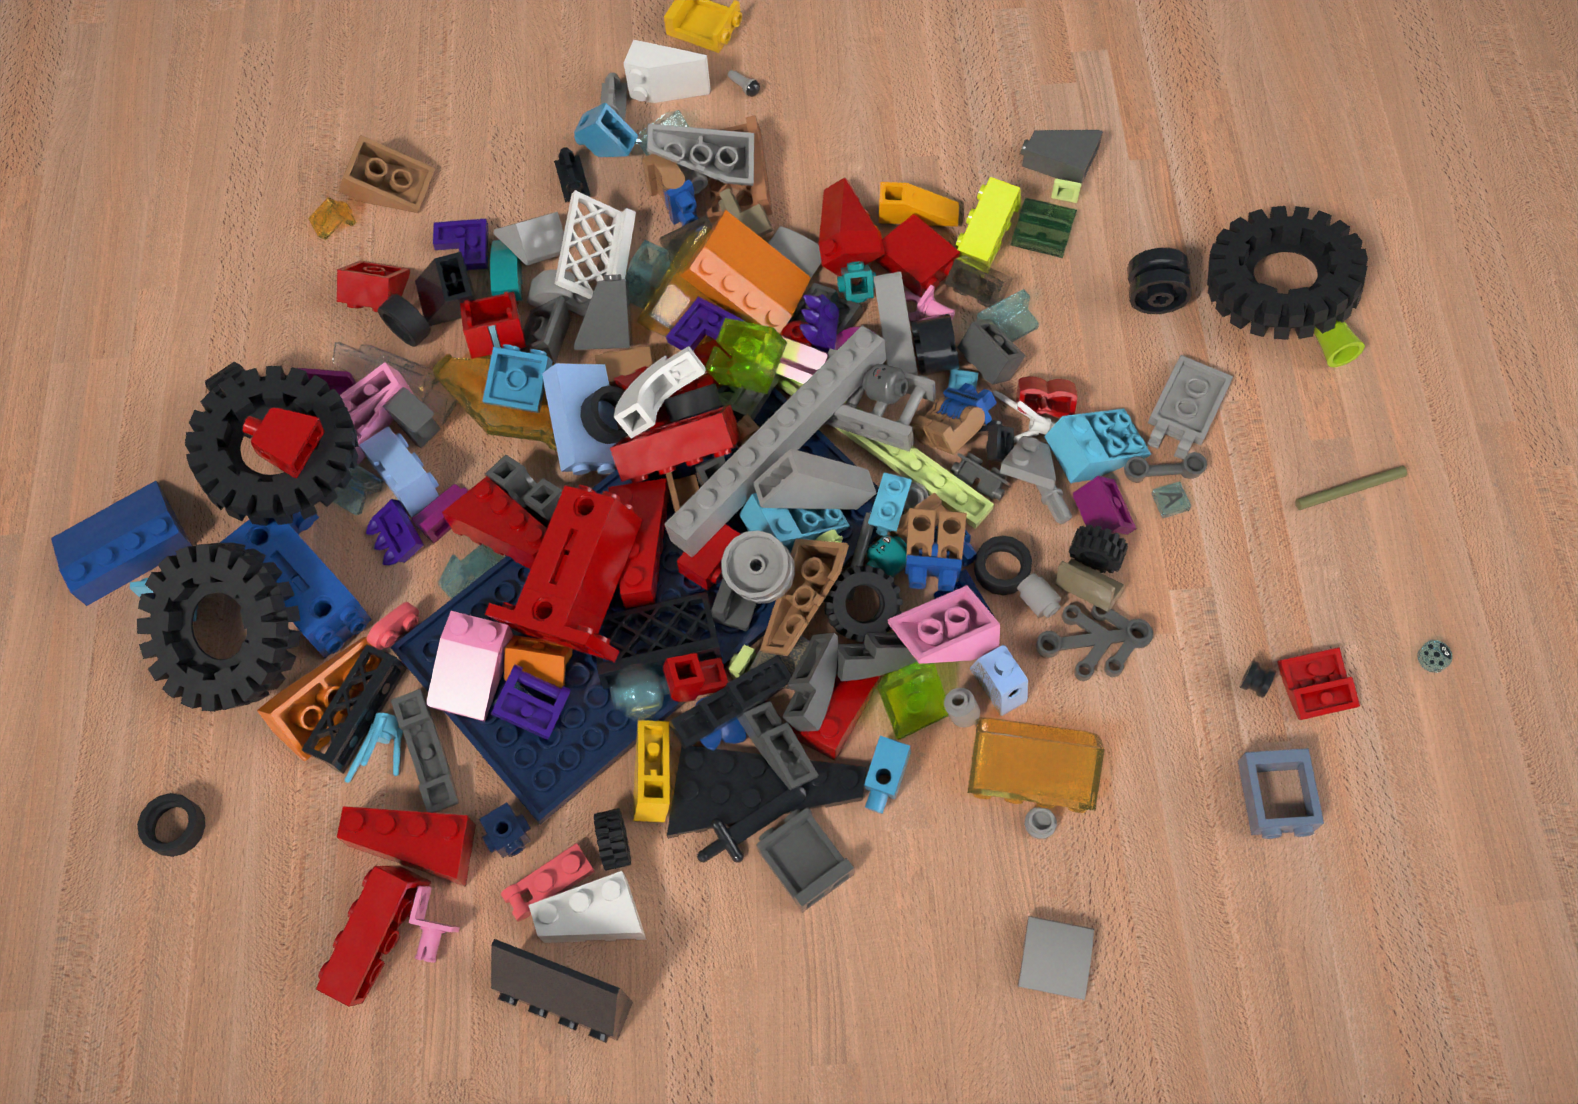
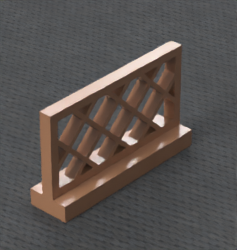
M756 115L746 117L745 124L720 130L754 133L753 186H741L725 183L719 192L711 189L716 179L706 176L708 184L704 190L707 216L710 223L718 221L723 213L722 211L714 212L713 210L718 201L722 200L719 193L731 187L739 191L735 196L738 203L745 195L753 198V204L745 206L739 204L742 212L760 204L763 206L767 216L773 214L761 129Z

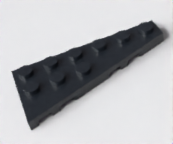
M681 746L667 838L679 837L681 834L692 832H705L707 829H712L711 821L714 818L722 819L723 823L728 827L733 826L789 788L774 772L762 754L722 749L713 751L697 746H691L685 750ZM810 760L818 773V777L801 785L806 792L805 800L785 814L791 813L796 809L803 811L807 807L809 809L827 808L863 801L866 767Z

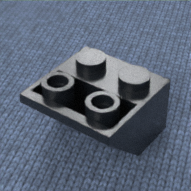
M461 252L434 258L415 280L423 317L429 326L461 318L460 303H463L465 300H476L469 271Z

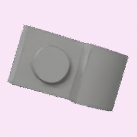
M556 269L543 271L532 279L526 303L538 307L561 296L565 299L568 310L582 317L585 316L590 299L555 285ZM565 271L564 278L575 283V274Z

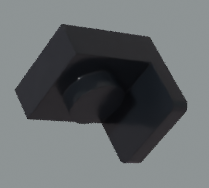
M991 420L977 432L978 434L988 436L986 444L988 460L1002 463L1014 447V428L1003 426L1002 421Z

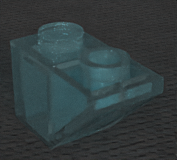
M644 240L634 254L625 278L629 279L630 303L645 309L671 270L667 249Z

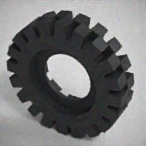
M1286 206L1271 207L1270 218L1266 216L1262 209L1249 212L1248 221L1241 216L1230 223L1229 230L1223 228L1216 238V243L1212 244L1207 280L1211 302H1216L1215 309L1222 317L1231 314L1230 323L1237 328L1242 329L1251 321L1250 334L1264 337L1268 328L1274 327V339L1288 340L1290 328H1294L1298 339L1313 337L1315 326L1323 334L1335 328L1336 320L1343 323L1350 317L1352 308L1356 309L1361 300L1368 268L1366 249H1361L1363 241L1357 233L1349 235L1350 226L1341 220L1330 225L1332 215L1322 211H1318L1312 220L1308 219L1310 208L1295 206L1293 216H1287ZM1290 252L1309 259L1317 269V279L1310 288L1290 289L1288 294L1277 293V288L1263 283L1259 284L1255 278L1254 269L1258 262L1268 255Z
M266 366V376L260 377L256 368L241 372L244 382L237 384L232 377L219 383L218 385L223 392L220 396L209 391L200 401L205 412L194 410L189 421L194 432H186L185 446L189 451L186 457L189 467L200 487L207 494L210 501L220 510L225 508L229 516L243 521L245 516H248L251 523L267 526L269 518H274L278 525L293 523L292 514L300 512L303 519L317 514L314 505L318 502L328 507L338 498L334 490L336 487L345 490L352 478L348 469L356 468L358 454L355 447H359L358 438L343 399L334 388L332 390L329 389L326 381L316 375L310 380L305 370L294 367L291 368L288 375H285L282 366ZM275 407L319 418L325 432L297 479L285 472L273 475L258 473L245 464L241 456V443L246 434L243 432V425L249 416L263 420L269 409Z
M211 543L187 546L175 551L176 555L167 556L158 564L161 571L151 572L145 583L153 593L141 594L138 609L151 614L150 617L137 619V634H151L152 640L139 644L143 659L158 658L148 668L154 680L168 679L162 690L171 698L182 697L181 704L192 709L202 707V711L215 712L248 705L269 696V691L277 689L286 679L281 672L291 670L297 657L288 652L287 649L299 647L301 631L292 630L288 627L289 622L300 621L298 606L286 607L284 601L294 596V592L289 581L276 583V580L283 572L274 562L263 563L266 556L254 548L245 549V545L237 543ZM212 593L227 594L235 599L242 608L240 613L244 629H247L246 639L243 641L239 652L228 659H217L205 653L194 635L193 617L195 610L201 600Z

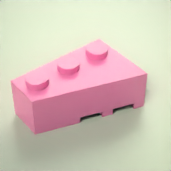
M386 362L340 395L353 421L358 445L391 424L394 419L385 410L383 405L402 387H405L413 394L401 373ZM359 446L355 447L358 454L357 464H360L365 458V454Z

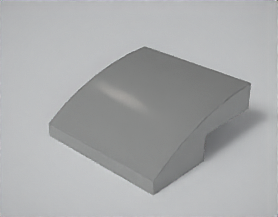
M780 226L769 242L772 247L810 277L813 276L821 264L819 244L793 230Z
M1028 916L1018 987L1085 1000L1094 928Z

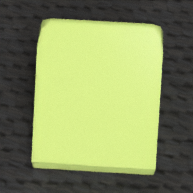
M1055 178L1051 198L1077 203L1082 183Z

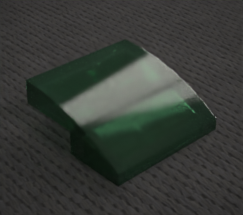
M1025 197L1018 223L1012 236L1011 246L1063 258L1077 210Z

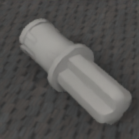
M1036 485L1042 496L1041 502L1048 506L1055 521L1059 524L1069 521L1072 518V514L1062 498L1063 491L1057 488L1056 485L1053 490Z

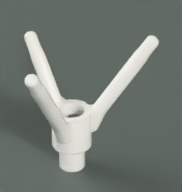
M997 390L993 391L994 396L1016 410L1017 406L1027 413L1022 414L1030 418L1029 431L1014 436V443L1018 442L1022 436L1033 437L1038 436L1039 433L1046 435L1056 424V422L1051 421V418L1040 416L1023 402L1019 401L1016 403Z

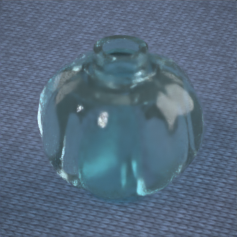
M644 664L627 665L617 674L615 678L616 685L610 686L615 710L621 709L625 717L634 721L653 718L662 708L665 695L670 694L665 676L660 677L652 666Z

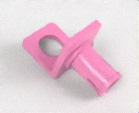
M932 285L929 286L922 298L909 291L904 292L906 302L914 301L917 303V310L911 313L908 312L909 321L949 314L952 321L955 310L934 301L935 287Z
M418 886L409 919L410 924L419 925L420 929H423L415 959H423L426 962L435 963L442 933H446V931L459 932L460 927L425 920L424 917L432 888Z

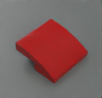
M1340 647L1277 661L1286 692L1299 720L1360 707L1353 677H1347Z

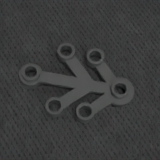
M1068 605L1062 613L1064 623L1068 625L1076 624L1090 634L1060 638L1053 631H1045L1037 639L1036 650L1041 656L1052 658L1061 650L1094 646L1086 658L1078 662L1074 669V675L1078 680L1088 681L1093 675L1095 665L1108 647L1113 643L1124 642L1115 657L1108 658L1104 665V671L1108 676L1117 677L1122 673L1124 663L1135 648H1144L1150 644L1153 638V630L1149 623L1143 619L1129 621L1112 609L1109 612L1106 611V614H1098L1096 611L1098 607L1093 605L1091 615L1095 620H1107L1120 629L1109 631L1081 613V610L1076 605ZM1072 611L1077 617L1074 619L1069 618L1066 613ZM1132 632H1140L1142 634V638H1135L1132 635ZM1049 643L1053 646V649L1050 651L1045 650L1043 644ZM1110 663H1115V664H1117L1118 667H1119V670H1117V671L1111 670L1110 667H1109V664H1110ZM1079 668H1087L1089 670V674H1081L1079 672Z

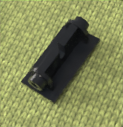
M567 147L562 148L558 155L559 160H555L554 163L565 203L570 202L571 194L575 190L590 197L580 156H574L573 151Z

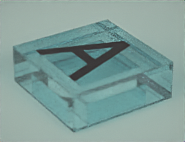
M1180 481L1153 489L1151 493L1162 519L1190 511L1191 509L1190 501Z

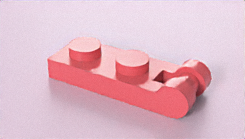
M576 843L518 883L504 889L501 892V896L506 903L511 904L514 909L512 914L519 922L531 915L530 904L569 890L595 871ZM530 891L533 899L524 902L521 895Z

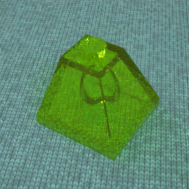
M916 661L899 670L886 673L877 686L897 740L949 716L944 707L946 695L934 663L919 664Z

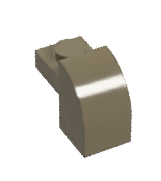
M728 188L719 193L722 200L718 201L722 212L727 210L760 237L774 231L762 205L757 204L742 212L731 189Z

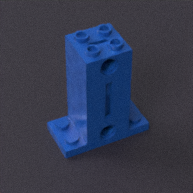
M298 512L292 514L293 523L278 525L274 518H269L267 526L252 524L249 519L219 543H237L245 545V549L254 548L266 555L263 563L274 562L283 573L276 580V583L289 581L294 592L293 597L284 601L285 606H298L300 621L293 623L324 658L339 651L344 642L353 635L361 633L366 628L367 624L372 620L350 591L298 535L313 525L314 521L319 518L317 514L303 519L301 513Z

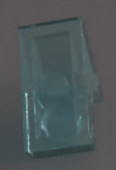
M482 544L461 561L453 554L437 584L452 599L497 564L498 561Z

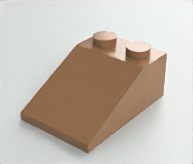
M360 135L338 192L363 203L418 213L435 168Z

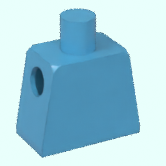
M603 103L585 112L574 131L576 143L578 145H585L598 157L629 156L638 138V134L607 103Z
M883 736L879 737L864 783L865 789L870 791L865 805L866 809L883 814L887 799H896L911 755V747L909 745ZM880 775H889V783L880 784L878 782Z

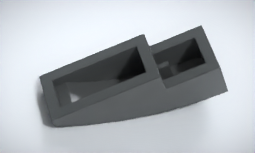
M895 632L866 633L864 644H838L836 674L841 681L861 680L899 670L917 662V660Z
M835 633L812 636L788 682V685L795 693L782 717L796 731H819L827 713L837 669L838 636Z

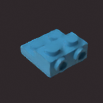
M504 344L502 348L493 347L482 402L489 405L540 413L545 389L542 373L552 366L553 361L546 356V352L530 349V353L519 351V347Z

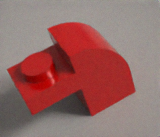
M697 653L667 658L663 666L670 695L674 701H695L697 696L715 693L723 689L728 683L721 658L699 662Z

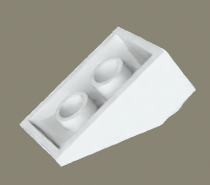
M633 40L624 61L630 98L638 101L658 103L710 94L707 55Z

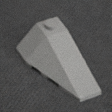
M648 123V152L726 184L753 186L754 133Z

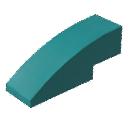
M493 240L490 255L492 296L504 294L506 291L508 293L514 291L516 301H522L521 284H523L521 260L501 240Z

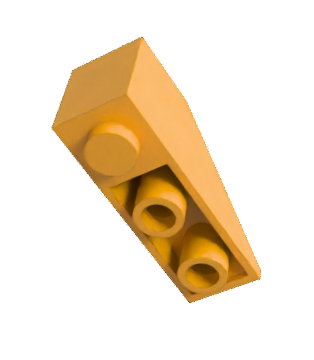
M880 182L879 223L901 224L912 214H915L927 225L958 227L959 202L909 183Z

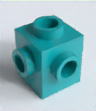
M862 261L847 263V267L841 268L842 276H837L839 293L843 292L847 301L860 303L867 301V298H874L873 288H875L873 276H876V272H872L868 264L864 265ZM860 277L859 283H851V278Z

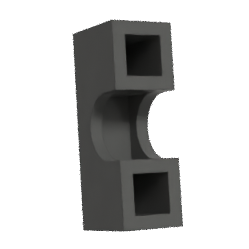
M505 454L485 473L486 476L548 528L563 490L544 478L538 483L535 482L525 466Z

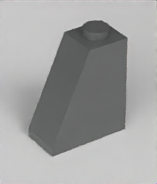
M1034 130L1030 140L1026 139L1020 152L1021 155H1024L1022 167L1057 179L1083 183L1099 150L1103 131Z
M621 274L605 275V280L597 282L574 343V350L630 348L633 346L629 279H621Z

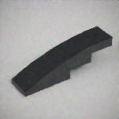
M777 655L727 683L723 689L698 702L697 706L670 720L669 725L686 750L741 717L744 712L755 708L787 687L792 675L781 657Z

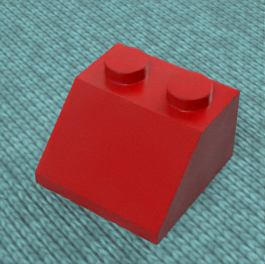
M360 260L337 269L336 302L347 303V307L355 309L363 308V306L371 307L372 311L378 312V308L391 295L397 294L402 297L410 276V268Z

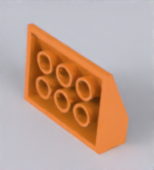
M727 210L722 213L680 274L682 278L722 309L743 319L747 328L767 342L776 339V336L781 334L782 329L792 317L811 279L808 274Z

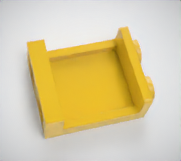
M674 0L664 15L666 35L716 53L721 51L724 44L727 45L729 43L731 33L742 21L740 2L736 0L733 1L730 7L710 0Z

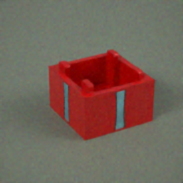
M506 291L504 294L472 301L465 300L463 303H460L463 332L471 359L491 355L493 347L502 348L504 344L519 348L526 347L522 320L514 291L509 293Z

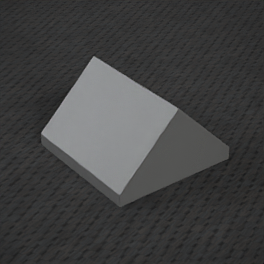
M558 212L494 229L493 234L527 266L559 256L564 231Z

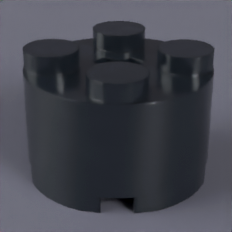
M949 314L911 321L920 375H929L959 368L955 336Z

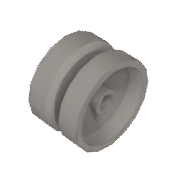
M759 530L744 532L735 537L725 548L721 560L722 575L727 585L744 599L758 604L770 603L784 596L792 586L795 576V563L789 550L772 534ZM757 565L762 566L760 570H754Z

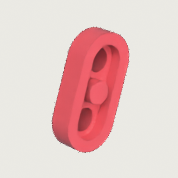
M409 602L402 603L372 627L367 636V642L379 650L391 647L399 636L416 627L419 622V610Z

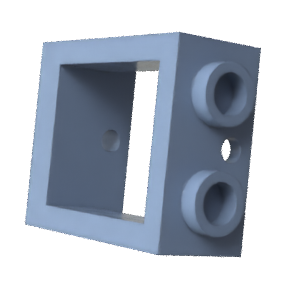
M1309 748L1245 752L1238 760L1251 835H1262L1263 839H1274L1281 837L1282 833L1294 832L1295 837H1306L1315 834L1314 831L1324 824ZM1298 770L1307 816L1266 819L1257 772Z

